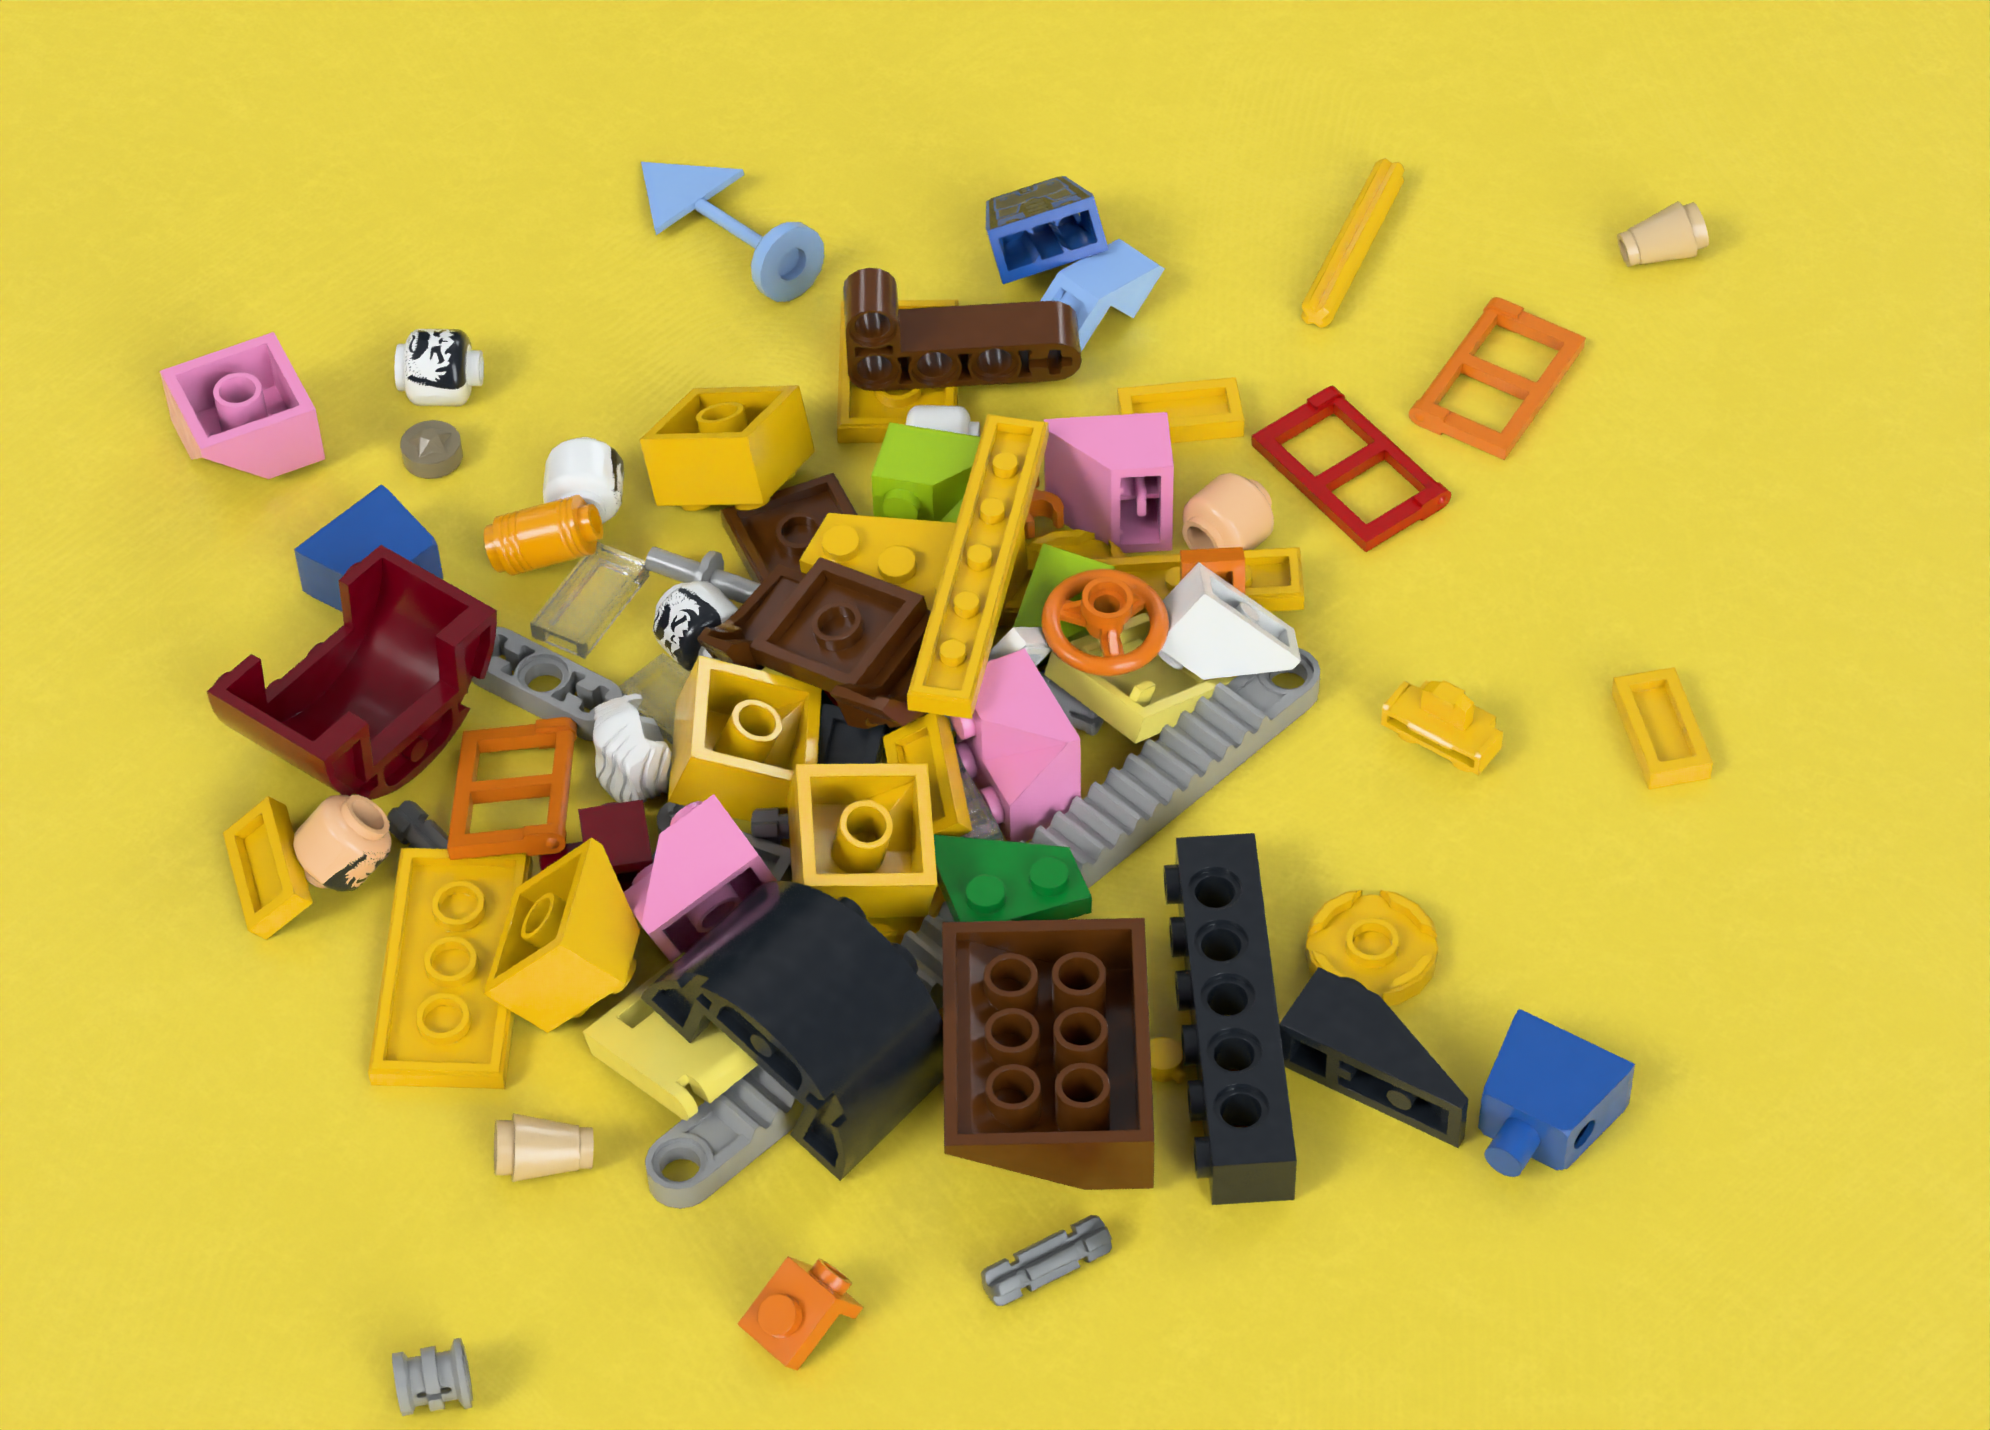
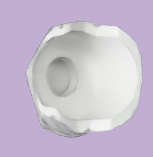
M640 693L614 698L595 707L593 741L596 748V778H598L600 785L619 803L642 799L644 803L648 798L653 799L660 796L661 793L666 794L669 792L672 754L667 743L664 742L655 720L639 715L637 708L644 700Z

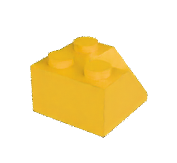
M799 385L693 388L639 439L656 506H681L685 511H698L712 505H735V508L738 510H752L762 507L770 501V497L787 480L795 476L796 471L815 452Z
M699 655L676 700L668 802L686 806L696 801L704 802L714 794L731 817L750 822L752 813L757 808L779 807L780 814L788 813L787 796L796 764H817L822 689L797 679Z
M928 763L796 764L787 796L792 882L810 886L835 899L847 897L860 906L867 918L926 917L938 885Z
M590 838L515 888L484 990V995L547 1033L572 1017H581L590 1006L609 994L621 992L628 985L636 970L637 963L633 955L640 934V928L601 843Z

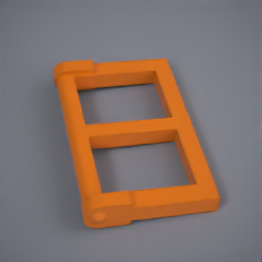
M1494 297L1486 305L1483 314L1423 396L1412 406L1409 411V418L1414 424L1438 435L1446 434L1505 460L1583 350L1586 337L1527 313L1519 305L1499 297ZM1495 325L1559 351L1537 382L1474 356ZM1461 373L1524 400L1501 433L1438 405Z
M568 717L536 720L535 724L463 731L447 844L450 860L526 853L527 856L556 854L565 848L567 836L565 829L573 751L578 729L573 719ZM538 747L539 749L555 748L552 774L477 781L480 753ZM550 797L547 824L524 826L518 829L470 833L473 804Z

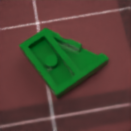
M933 834L937 882L954 922L1068 920L1092 913V896L1070 847Z

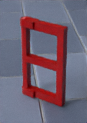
M1335 386L1323 389L1308 398L1307 403L1251 435L1252 446L1365 552H1368L1416 521H1423L1438 512L1451 499V492L1440 482H1436L1348 402L1345 399V395ZM1334 413L1368 445L1315 477L1282 444ZM1385 460L1413 485L1419 493L1370 523L1365 524L1332 491Z

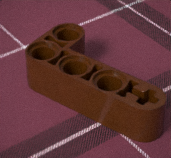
M865 268L850 274L844 281L843 299L848 376L856 387L863 390L890 391L1058 381L1074 375L1080 368L1082 358L1076 312L1070 305L1061 301L899 309L897 284L895 278L889 272L879 268Z

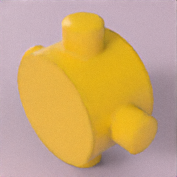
M1158 1037L1150 1040L1152 1080L1158 1082L1175 1080L1178 1084L1184 1082L1187 1078V1073L1183 1070L1181 1040L1177 1042L1168 1037Z

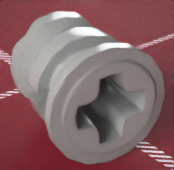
M462 1338L454 1339L449 1351L437 1353L436 1347L431 1346L421 1348V1356L408 1358L404 1352L392 1353L396 1393L402 1416L412 1415L415 1407L429 1405L430 1411L445 1409L446 1401L457 1399L464 1409L472 1408V1385L466 1349Z

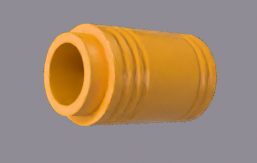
M573 495L496 516L493 524L487 525L484 529V545L492 567L499 573L506 571L511 576L592 555L596 552L597 540H601L603 537V524L597 508L594 504H587L580 495Z

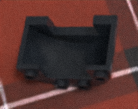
M772 881L757 887L651 984L641 996L643 1001L689 1043L708 1027L710 1021H712L804 1106V1109L790 1135L840 1181L944 1080L943 1021L932 997L916 974L918 972V964L914 956L904 946L887 940L868 922L864 911L853 900L847 897L835 899L820 890L800 883Z

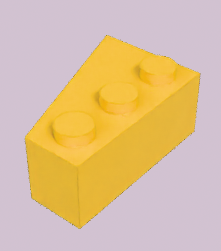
M828 513L799 560L801 572L807 574L821 557L923 595L927 608L931 611L956 523ZM1023 530L999 621L1004 607L1008 601L1012 600L1027 574L1028 560L1025 530Z

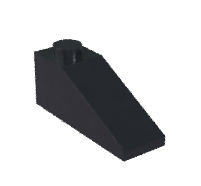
M1318 967L1279 1024L1285 1067L1459 1148L1465 1137L1469 1100L1378 994L1366 989L1365 986L1355 979L1339 977Z

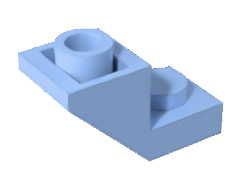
M1121 239L1108 244V251L1083 258L1059 271L1040 300L1061 301L1070 305L1075 310L1078 320L1081 351L1110 306L1134 318L1165 268Z

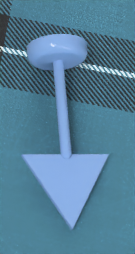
M641 162L656 235L695 209L755 249L751 261L752 280L757 289L765 296L776 302L791 301L801 296L813 285L821 271L825 257L824 243L818 232L801 222H785L772 228L762 237L707 201L744 176L743 169Z

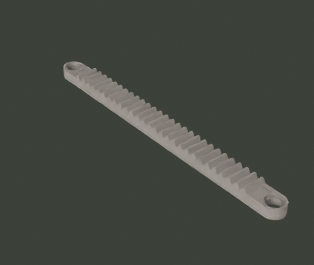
M1298 648L1301 661L1293 670L1241 675L1234 678L1226 686L1219 682L1215 686L1211 698L1200 697L1192 713L1184 710L1173 728L1168 724L1165 725L1157 741L1154 742L1149 738L1145 741L1142 751L1138 756L1133 753L1127 756L1122 769L1111 768L1102 785L1096 781L1091 784L1087 797L1082 800L1076 796L1072 800L1069 811L1065 814L1061 811L1056 812L1051 825L1047 829L1041 825L1036 828L1032 841L1029 843L1070 847L1087 887L1090 888L1308 711L1318 699L1320 686V667L1318 661L1309 652ZM1288 672L1301 676L1305 682L1297 688L1285 689L1275 685L1271 680L1280 673ZM946 901L942 904L937 917L932 918L930 915H927L923 919L920 930L915 934L911 930L907 931L901 943L914 956L918 964V972L916 974L923 982L938 1010L943 1007L942 922H954ZM757 1065L712 1103L709 1104L705 1101L698 1107V1113L688 1121L681 1120L649 1148L645 1165L650 1193L656 1201L667 1207L682 1209L701 1203L791 1131L798 1121L804 1106L760 1065ZM679 1159L691 1160L699 1166V1171L694 1177L680 1182L671 1181L664 1177L662 1171L667 1164Z

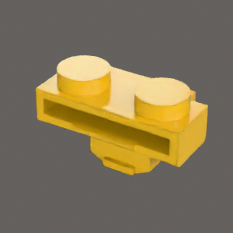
M1426 680L1419 688L1407 681H1403L1382 707L1381 725L1395 731L1402 740L1409 743H1417L1450 760L1453 766L1461 771L1473 772L1479 776L1502 748L1503 731L1495 728L1496 716L1475 706L1474 702L1465 695L1464 690L1445 680L1442 682L1432 680L1429 682Z

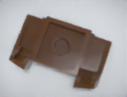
M821 557L807 574L778 564L728 620L714 628L706 627L697 638L700 645L713 658H719L724 662L757 670H763L767 667L830 692V695L837 701L848 726L862 729L887 724L888 727L904 726L927 714L925 712L908 710L907 693L931 613L927 608L924 596Z

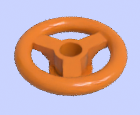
M1094 569L1070 576L1052 590L1042 610L1041 625L1048 646L1064 663L1088 674L1115 676L1140 669L1159 654L1168 636L1169 618L1161 597L1150 585L1140 578L1118 570ZM1082 592L1081 600L1070 601L1071 598ZM1145 608L1150 620L1148 635L1140 646L1124 654L1120 639L1124 624L1132 616ZM1060 620L1086 627L1091 636L1099 639L1103 657L1085 653L1071 644L1062 631Z

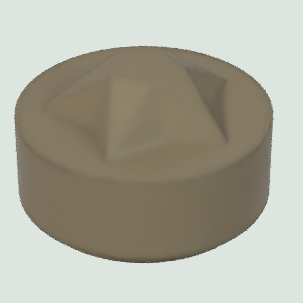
M430 420L417 423L403 434L400 441L403 464L411 474L417 477L433 479L446 476L460 465L463 458L459 432L455 427L443 421Z

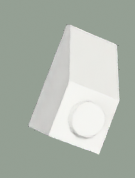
M1200 562L1163 599L1169 618V630L1165 644L1158 655L1175 669L1180 670L1185 667L1201 679L1206 680L1293 670L1301 661L1294 628Z

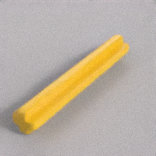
M1384 158L1375 163L1301 304L1303 309L1301 318L1306 324L1314 323L1318 327L1323 328L1332 322L1404 183L1402 175L1405 169L1400 162L1392 163Z

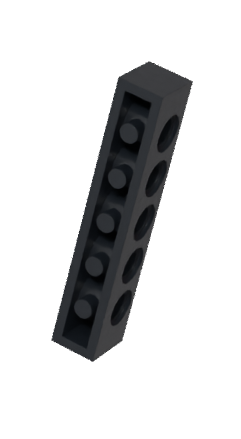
M1255 833L1176 838L1175 864L1164 865L1163 868L1166 905L1178 904L1179 917L1169 918L1172 957H1184L1185 970L1175 971L1178 1011L1190 1010L1191 1025H1181L1184 1066L1196 1065L1198 1080L1187 1081L1190 1122H1203L1204 1136L1194 1137L1193 1142L1196 1178H1209L1212 1205L1295 1200L1297 1159ZM1234 1125H1244L1248 1127L1239 1128L1234 1127Z

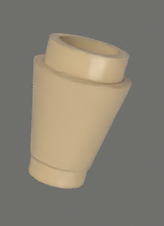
M1677 201L1629 228L1628 231L1617 234L1620 253L1627 267L1637 264L1642 265L1696 257L1697 250L1709 245L1705 221L1694 202L1682 205Z
M515 1113L512 1115V1120L495 1121V1175H511L512 1182L577 1171L578 1169H592L594 1151L592 1127H579L578 1125Z

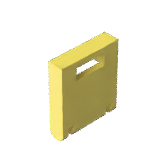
M1147 613L1132 617L1124 624L1123 632L1120 634L1124 654L1136 649L1146 639L1150 628V620ZM1090 634L1070 642L1085 653L1103 657L1099 639L1094 638ZM1051 651L1044 673L1046 677L1135 744L1161 733L1162 728L1167 724L1173 728L1184 710L1192 713L1199 698L1202 696L1206 699L1211 698L1215 686L1219 682L1226 686L1234 679L1232 676L1203 680L1185 667L1180 670L1171 667L1159 655L1147 665L1133 672L1115 676H1099L1079 671L1067 665L1053 651Z
M683 952L585 1029L583 1034L593 1056L680 1118L688 1121L698 1113V1107L694 1098L684 1088L688 1083H690L695 1094L710 1104L758 1064L712 1021H710L708 1027L689 1043L641 999L644 991L685 954Z

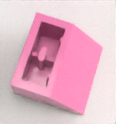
M1167 412L1044 419V422H1049V438L1044 453L1045 491L1057 495L1063 502L1064 524L1073 530L1081 529L1095 533V539L1103 541L1107 545L1108 540L1120 547L1123 553L1172 550L1174 464Z

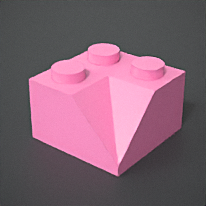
M274 332L160 371L171 421L191 460L204 458L266 479H271L325 460L316 409Z
M1025 648L988 661L972 719L950 716L951 723L956 732L957 743H955L961 778L963 781L971 779L977 789V801L980 811L990 827L998 825L1007 841L1020 842L1023 840L1026 842L1033 838L1036 828L1041 825L1047 829L1051 825L1056 812L1067 813L1072 800L1076 796L1081 798L1080 737Z
M713 794L704 802L696 801L686 805L674 815L670 826L659 834L654 863L645 867L636 875L632 886L624 892V895L644 930L669 961L672 962L683 952L689 951L757 887L777 880Z

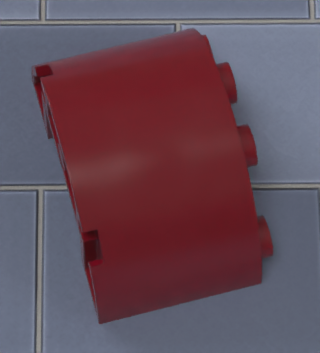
M383 545L377 547L361 562L353 564L345 572L344 576L338 580L344 625L327 640L316 644L307 656L281 679L274 680L265 689L261 659L250 654L233 670L222 674L207 691L214 713L226 726L341 795H360L369 800L388 795L410 782L439 755L452 739L470 711V708L461 702L468 693L473 677L479 680L485 679L494 649L497 629V610Z

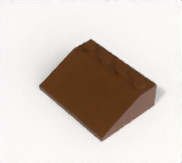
M1145 918L942 922L944 1154L1083 1190L1154 1188L1155 1140Z

